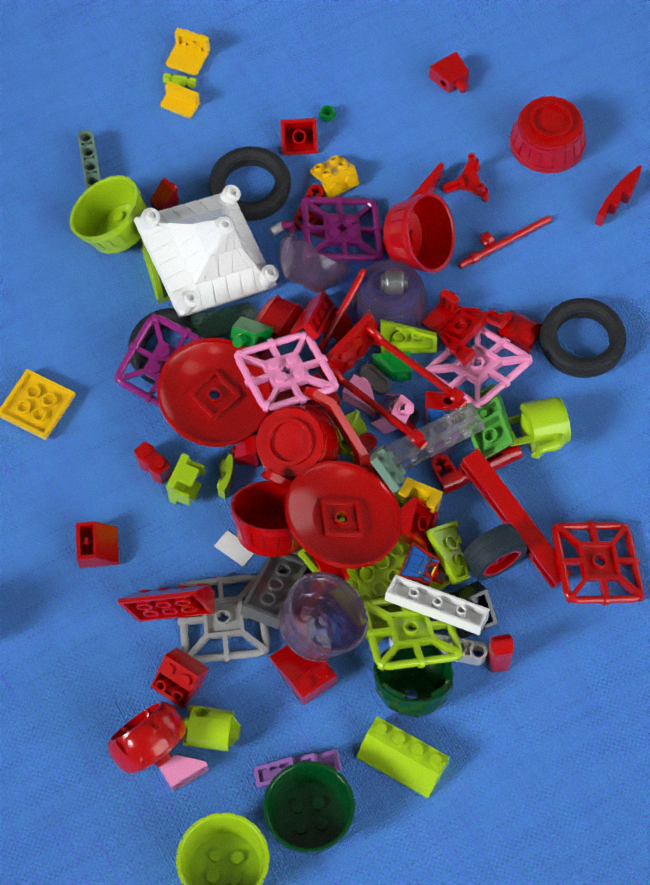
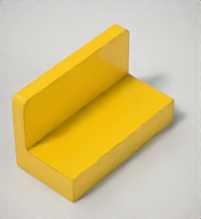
M170 81L166 83V95L161 101L160 107L190 119L200 105L199 93Z

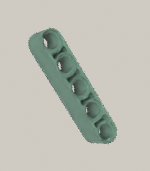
M84 129L78 133V143L87 190L90 186L101 180L94 135L90 130Z

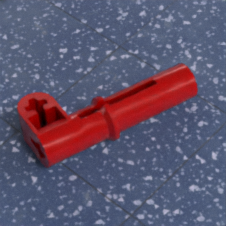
M519 445L509 446L488 457L486 460L496 471L522 458L523 454ZM437 454L433 457L431 471L445 495L472 482L461 466L455 469L447 455ZM442 467H444V475H442Z

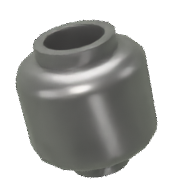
M386 270L384 274H381V289H384L386 294H402L404 288H408V277H404L402 270Z

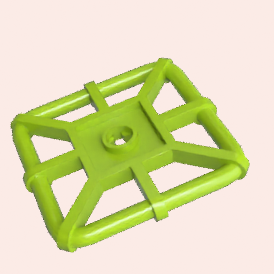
M385 597L367 601L363 600L360 603V614L366 631L364 635L366 640L369 641L378 669L384 671L417 666L418 668H424L425 665L452 662L462 658V646L456 626L439 620L430 622L429 616L408 610L400 606V612L389 613L378 607L394 604L386 601ZM368 612L387 621L388 627L373 629ZM408 627H411L412 629H416V630H414V631H409V630H407V629H408ZM446 629L452 645L435 637L433 630ZM391 636L394 644L382 658L376 639ZM433 645L448 654L424 657L420 646ZM399 649H414L416 658L389 662Z

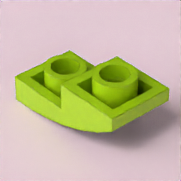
M231 454L226 459H223L219 465L221 478L216 488L218 496L226 499L230 491L234 476V463Z

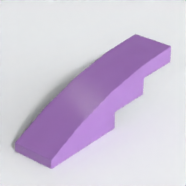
M334 749L317 755L312 753L297 758L289 757L253 767L257 788L268 787L274 776L280 773L282 769L302 761H317L338 770L337 772L342 771L339 752Z

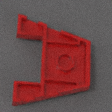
M458 306L434 331L461 364L466 366L476 356V353L465 345L486 323L502 329L512 319V315L504 311V314L497 313L496 310L483 312L478 308Z

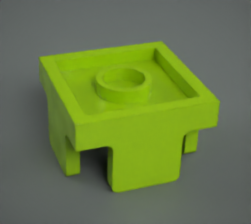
M184 453L181 454L166 488L169 502L176 505L178 502L190 506L191 500H196L202 484L195 480L198 474L204 476L206 472L203 464L190 460L189 455Z

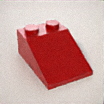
M303 635L269 656V659L303 705L337 683V675Z

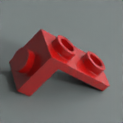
M444 288L440 293L439 303L422 321V326L435 332L434 330L459 306L458 296Z

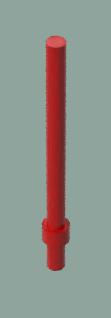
M547 215L492 244V246L469 254V257L457 263L458 267L462 269L470 264H476L481 261V258L551 222L552 218L550 215Z
M362 268L318 346L323 355L326 353L325 349L367 274V271Z

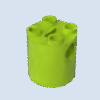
M189 704L188 717H185L184 721L187 734L185 733L183 746L229 752L230 747L239 740L241 724L235 719V711Z

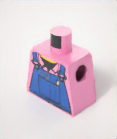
M386 394L381 403L382 407L404 424L407 422L410 414L414 412V404L402 394ZM376 412L371 422L372 425L384 434L398 429L378 412Z

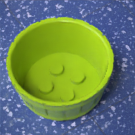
M122 175L110 176L90 186L78 198L70 214V227L76 236L99 252L117 254L129 249L141 238L134 219L137 216H141L143 211L147 209V206L141 197L140 190L131 178Z
M215 813L199 819L184 833L183 839L180 840L176 855V868L183 885L263 884L269 867V849H267L268 845L265 837L250 820L233 813Z

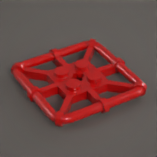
M587 520L586 522L555 523L552 526V538L557 559L555 564L559 569L563 593L568 603L602 604L607 606L610 603L641 602L644 599V588L639 569L640 560L636 556L633 537L628 524ZM568 530H587L590 542H581ZM596 530H619L611 542L598 541ZM624 534L629 557L618 558L615 544ZM560 536L576 548L578 558H564ZM596 558H598L599 561H602L601 565H598L595 562ZM620 565L631 566L635 586L621 575ZM566 566H580L582 579L571 592ZM607 581H616L632 595H610ZM586 582H599L601 596L576 595Z

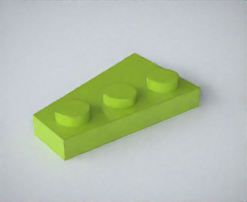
M380 319L381 335L402 352H437L436 332ZM380 346L381 353H391L383 346Z
M457 520L431 528L425 532L452 585L470 578L467 562L460 548V544H462L461 536H458L456 531L458 527Z

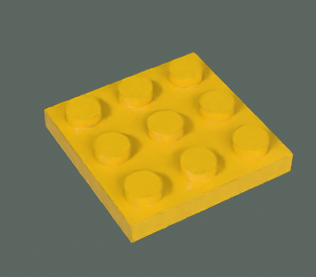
M26 369L0 407V418L47 440L76 394Z

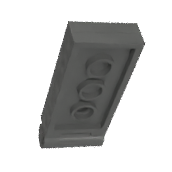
M300 550L287 556L267 557L242 604L240 615L275 629L279 628L309 568L297 555Z

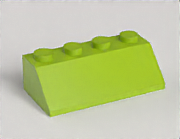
M378 716L368 730L356 756L357 759L427 799L445 771L450 758Z

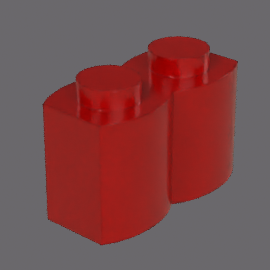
M143 442L134 450L138 465L143 470L149 472L154 481L163 484L171 477L172 472L168 460L164 456L157 454L156 449L150 443Z

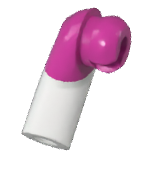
M280 221L269 228V231L273 236L285 229L291 234L297 230V227L293 221Z

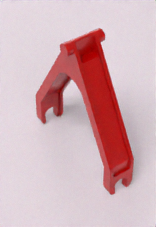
M310 386L305 387L302 394L324 406L353 453V464L368 469L382 479L371 464L369 453L337 402ZM264 469L261 474L262 478L284 489H289L293 482L270 470Z

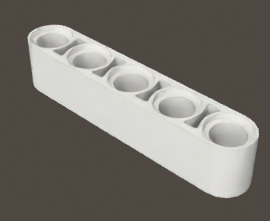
M435 634V637L452 645L450 636ZM389 636V645L392 647L394 643L392 637ZM459 638L463 656L460 660H455V662L471 665L483 664L488 653L487 646L479 641ZM439 649L443 654H448L443 650ZM481 651L483 655L477 657L473 654V652Z

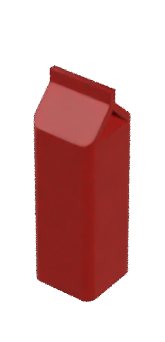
M510 634L492 636L490 638L487 661L489 670L492 673L506 671L510 668L514 652L513 638Z

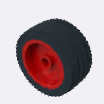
M503 524L488 530L473 540L464 550L463 556L473 574L479 580H487L505 572L519 562L527 553V546L512 524Z

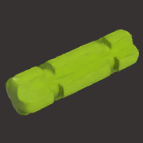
M164 73L163 75L164 83L170 81L184 87L188 85L190 88H195L197 84L196 78L193 77L187 78V76L176 74L172 76L171 73Z

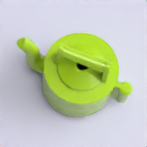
M560 397L543 398L526 403L522 402L519 415L508 417L510 425L520 422L519 429L523 436L516 438L512 430L514 444L510 446L527 444L529 450L533 452L531 454L532 458L539 459L543 453L557 451L571 440L568 413Z

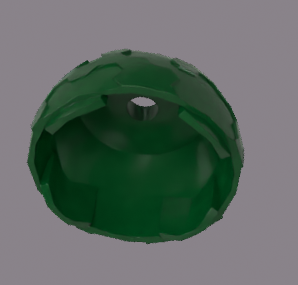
M432 645L420 646L424 657L443 655L438 648ZM387 648V649L381 654L382 658H383V656L387 653V651H388L390 648ZM399 649L389 662L416 658L414 649ZM375 662L373 665L374 683L378 696L386 707L402 715L422 717L435 712L444 704L453 689L454 673L452 662L425 665L424 668H418L417 666L384 671L378 669ZM413 695V696H415L416 698H415V699H410V698H408L407 696Z

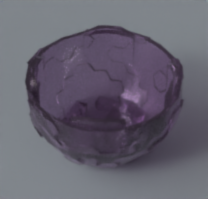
M290 233L288 236L284 235L282 239L279 261L283 275L287 279L313 292L320 293L339 284L350 269L348 266L349 262L345 260L334 261L317 253V250L311 244L300 240L293 233ZM323 250V251L320 252V253H332V252H330V251H328V250Z

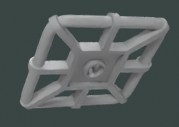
M258 574L228 577L218 575L217 578L190 580L184 583L181 582L178 585L192 587L199 583H206L210 586H218L219 598H215V614L190 618L181 617L177 620L178 627H180L181 649L183 652L200 663L225 661L226 663L235 659L267 655L270 646L268 625L260 623L261 643L244 629V619L250 618L240 615L242 601L248 595ZM249 582L238 596L224 597L223 585ZM221 614H225L226 617H229L225 622H221V620H218V618L221 617ZM203 624L204 635L190 650L188 626ZM242 636L257 649L229 652L228 638ZM222 638L224 653L196 656L208 640Z

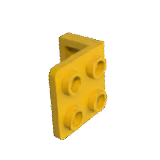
M177 27L174 32L176 44L166 61V66L194 76L198 75L210 52L209 37Z
M340 155L332 156L329 160L318 163L309 170L311 175L322 182L326 197H335L360 184L355 166Z

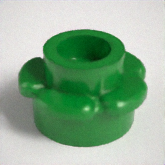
M330 105L323 106L320 109L319 118L325 122H330L336 117L334 108Z

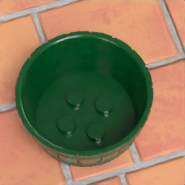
M302 761L285 767L274 776L265 791L263 814L269 831L280 844L299 853L316 854L332 848L344 838L354 819L355 799L350 784L348 785V781L340 772H337L338 770L321 762Z

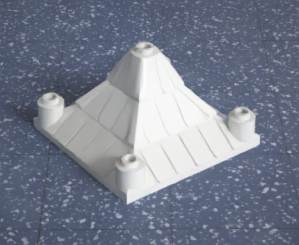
M227 185L220 194L161 211L147 208L141 216H137L134 219L179 318L277 286L276 280L279 277V272L275 266L266 265L237 203L241 192L235 185Z

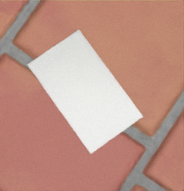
M228 530L214 545V547L241 566H244L254 554L244 548L238 537Z

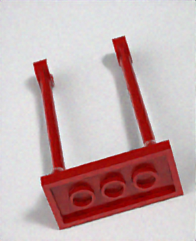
M367 312L325 355L328 360L327 363L340 386H344L404 432L416 447L423 450L428 444L423 439L425 437L423 433L417 429L412 430L348 381L343 376L344 373L350 370L354 363L364 356L373 344L386 348L445 392L449 399L459 408H463L468 401L463 398L465 394L456 387L452 389L387 341L381 335L373 315ZM321 366L317 367L322 378L329 381Z

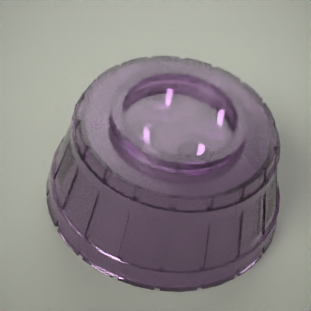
M383 260L365 269L367 274L349 305L350 315H352L351 317L355 325L369 312L373 315L379 329L380 319L421 328L422 321L428 315L429 303L419 274L409 265L396 260ZM386 270H402L404 277H408V288H404L402 294H386L384 289H381V274H384Z
M314 572L299 578L290 589L286 601L280 610L279 628L283 639H285L284 641L297 655L311 661H327L338 655L348 653L363 641L368 629V614L360 595L347 581L331 573Z

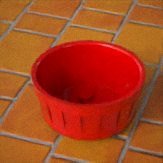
M543 96L529 102L521 110L510 134V147L515 158L528 169L539 173L551 174L566 171L580 161L585 151L586 135L583 118L579 110L568 100L556 96Z
M431 192L419 194L411 199L396 203L388 211L383 228L384 244L388 255L396 265L406 269L436 273L444 269L449 263L454 250L455 227L451 211L439 195Z
M298 403L277 409L265 418L257 433L256 449L259 459L266 470H270L289 481H293L299 473L309 466L325 461H337L338 454L340 453V435L333 420L324 410L316 408V406L311 404Z
M260 481L249 484L234 494L235 496L231 499L230 504L231 515L236 526L237 537L241 545L248 551L260 556L282 557L293 554L302 548L292 535L286 521L285 499L288 489L281 488L270 481Z

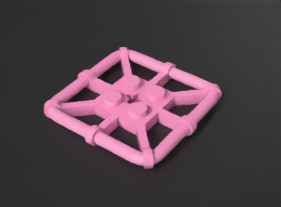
M482 327L475 335V345L471 347L475 351L476 356L466 366H463L458 359L454 363L440 365L453 355L446 347V350L425 369L452 389L454 387L458 388L466 380L475 385V399L464 393L465 396L463 398L468 401L467 404L481 408L501 390L508 388L511 382L532 364L533 359L527 352L510 343V340L506 337L502 338L489 329ZM481 334L496 342V344L489 350L481 345ZM502 349H507L517 356L500 357L496 354ZM520 364L506 377L496 372L502 366ZM448 372L459 374L450 383L436 375ZM489 377L499 382L481 398V384Z
M306 331L277 339L270 338L267 339V342L237 350L234 354L236 364L245 379V385L250 388L257 403L265 412L275 411L298 403L304 404L306 401L311 400L303 395V392L299 389L300 386L306 384L320 387L317 390L326 395L336 392L339 388L337 379L327 363V357L321 353L316 342L312 340ZM299 340L296 348L291 353L280 355L276 346ZM307 342L316 359L302 362L299 354ZM269 349L274 358L261 360L249 355ZM246 364L263 369L265 374L257 377L252 376ZM321 366L329 381L311 376L308 370ZM288 370V371H289V374H286V372H282V371ZM270 382L273 390L268 400L265 401L257 385ZM292 389L295 394L294 397L274 403L280 392Z

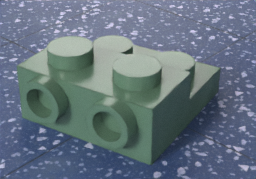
M381 445L370 453V462L394 494L400 489V484L406 480L405 473L407 472L401 463L397 464L393 459L395 455L389 447L386 449L384 445Z

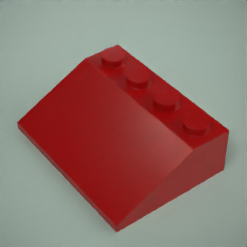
M199 583L192 587L180 585L174 589L162 587L156 591L144 589L118 599V604L138 622L215 614V591L206 583Z

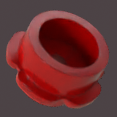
M486 231L480 234L481 238L479 241L485 248L492 246L496 242L489 232Z

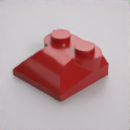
M511 310L512 319L502 329L499 328L496 334L502 338L506 337L510 340V343L529 354L540 335L542 324Z

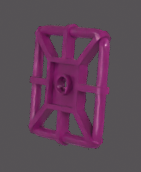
M342 196L304 197L301 200V231L303 232L307 258L310 260L342 261L343 263H348V261L379 262L384 258L383 226H381L379 207L376 200L342 198ZM314 204L336 205L337 214L325 213ZM342 205L365 206L356 214H343ZM308 210L320 218L323 225H311L309 223ZM372 210L374 226L360 227L359 220ZM310 233L324 234V241L313 249ZM361 235H375L377 250L365 243ZM328 246H341V253L320 252ZM347 247H358L366 254H348Z
M156 313L151 314V317L145 321L135 340L129 344L130 348L117 368L114 380L123 388L145 399L146 403L149 404L150 402L159 407L158 398L154 394L157 391L159 375L164 366L163 363L184 345L187 338L192 341L204 338L191 332L190 328H184L164 316L156 315ZM159 323L182 335L176 347L163 341ZM153 324L159 343L154 352L150 353L141 348L140 344ZM136 352L149 359L144 369L123 374ZM146 375L155 380V383L151 390L146 392L126 380Z

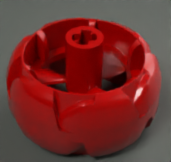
M158 702L136 715L110 738L108 742L110 757L122 771L128 774L138 773L153 763L159 768L172 758L169 751L184 737L186 725L175 707L167 702Z

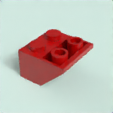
M96 521L76 523V550L80 568L119 565L117 527Z
M176 647L164 656L151 688L184 709L203 684L209 668Z

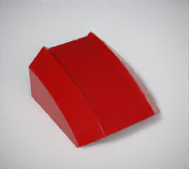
M277 295L270 298L264 305L255 321L273 327L272 334L275 336H287L291 334V330L300 316L302 308L299 303L295 304Z

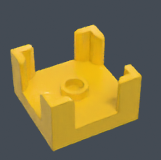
M407 477L398 492L397 498H402L407 503L413 497H417L426 504V507L431 509V513H434V511H439L443 492Z

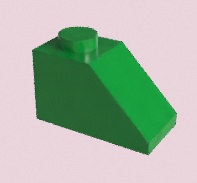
M410 351L404 352L411 358ZM378 353L372 355V365L376 366L392 381L406 382L412 380V368L394 354Z

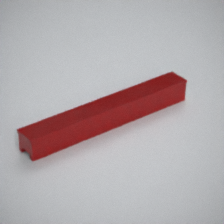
M476 448L474 452L462 459L463 462L460 463L461 468L503 524H512L527 546L526 555L553 589L561 583L559 569L555 564L557 560L555 550L480 450ZM567 568L568 578H570L572 573Z

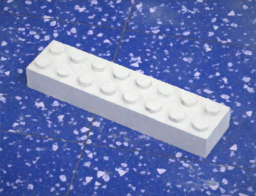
M398 575L394 576L385 594V600L477 635H480L489 617L490 609Z

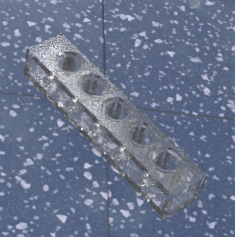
M470 402L463 408L446 414L418 429L425 435L423 439L428 442L423 450L416 447L407 435L385 446V448L389 447L395 455L393 458L397 464L401 463L405 470L486 428L473 403Z

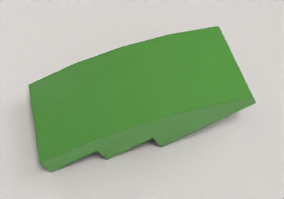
M492 383L481 390V398L496 384ZM500 392L488 403L481 406V408L469 405V415H465L469 425L467 429L475 449L478 448L486 459L514 444L511 425Z

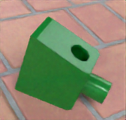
M241 316L232 326L230 340L237 348L241 346L250 347L267 342V339L272 337L273 327Z

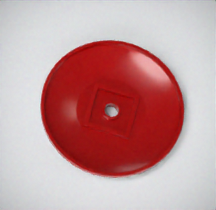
M204 338L180 347L165 362L158 379V404L167 423L183 438L209 447L234 445L252 436L268 416L269 412L263 411L250 388L245 385V379L234 358L235 352L246 348L245 346L237 348L231 340ZM254 353L249 355L258 358V356ZM246 364L252 376L257 377L265 374L263 369ZM270 382L257 385L265 401L268 400L273 390ZM212 391L218 392L220 397L212 399L209 393Z
M325 461L314 464L297 475L286 494L285 516L292 535L305 551L328 565L346 569H358L374 565L389 555L399 540L402 529V517L398 501L387 484L364 467L345 461ZM341 515L346 521L341 522L336 516Z

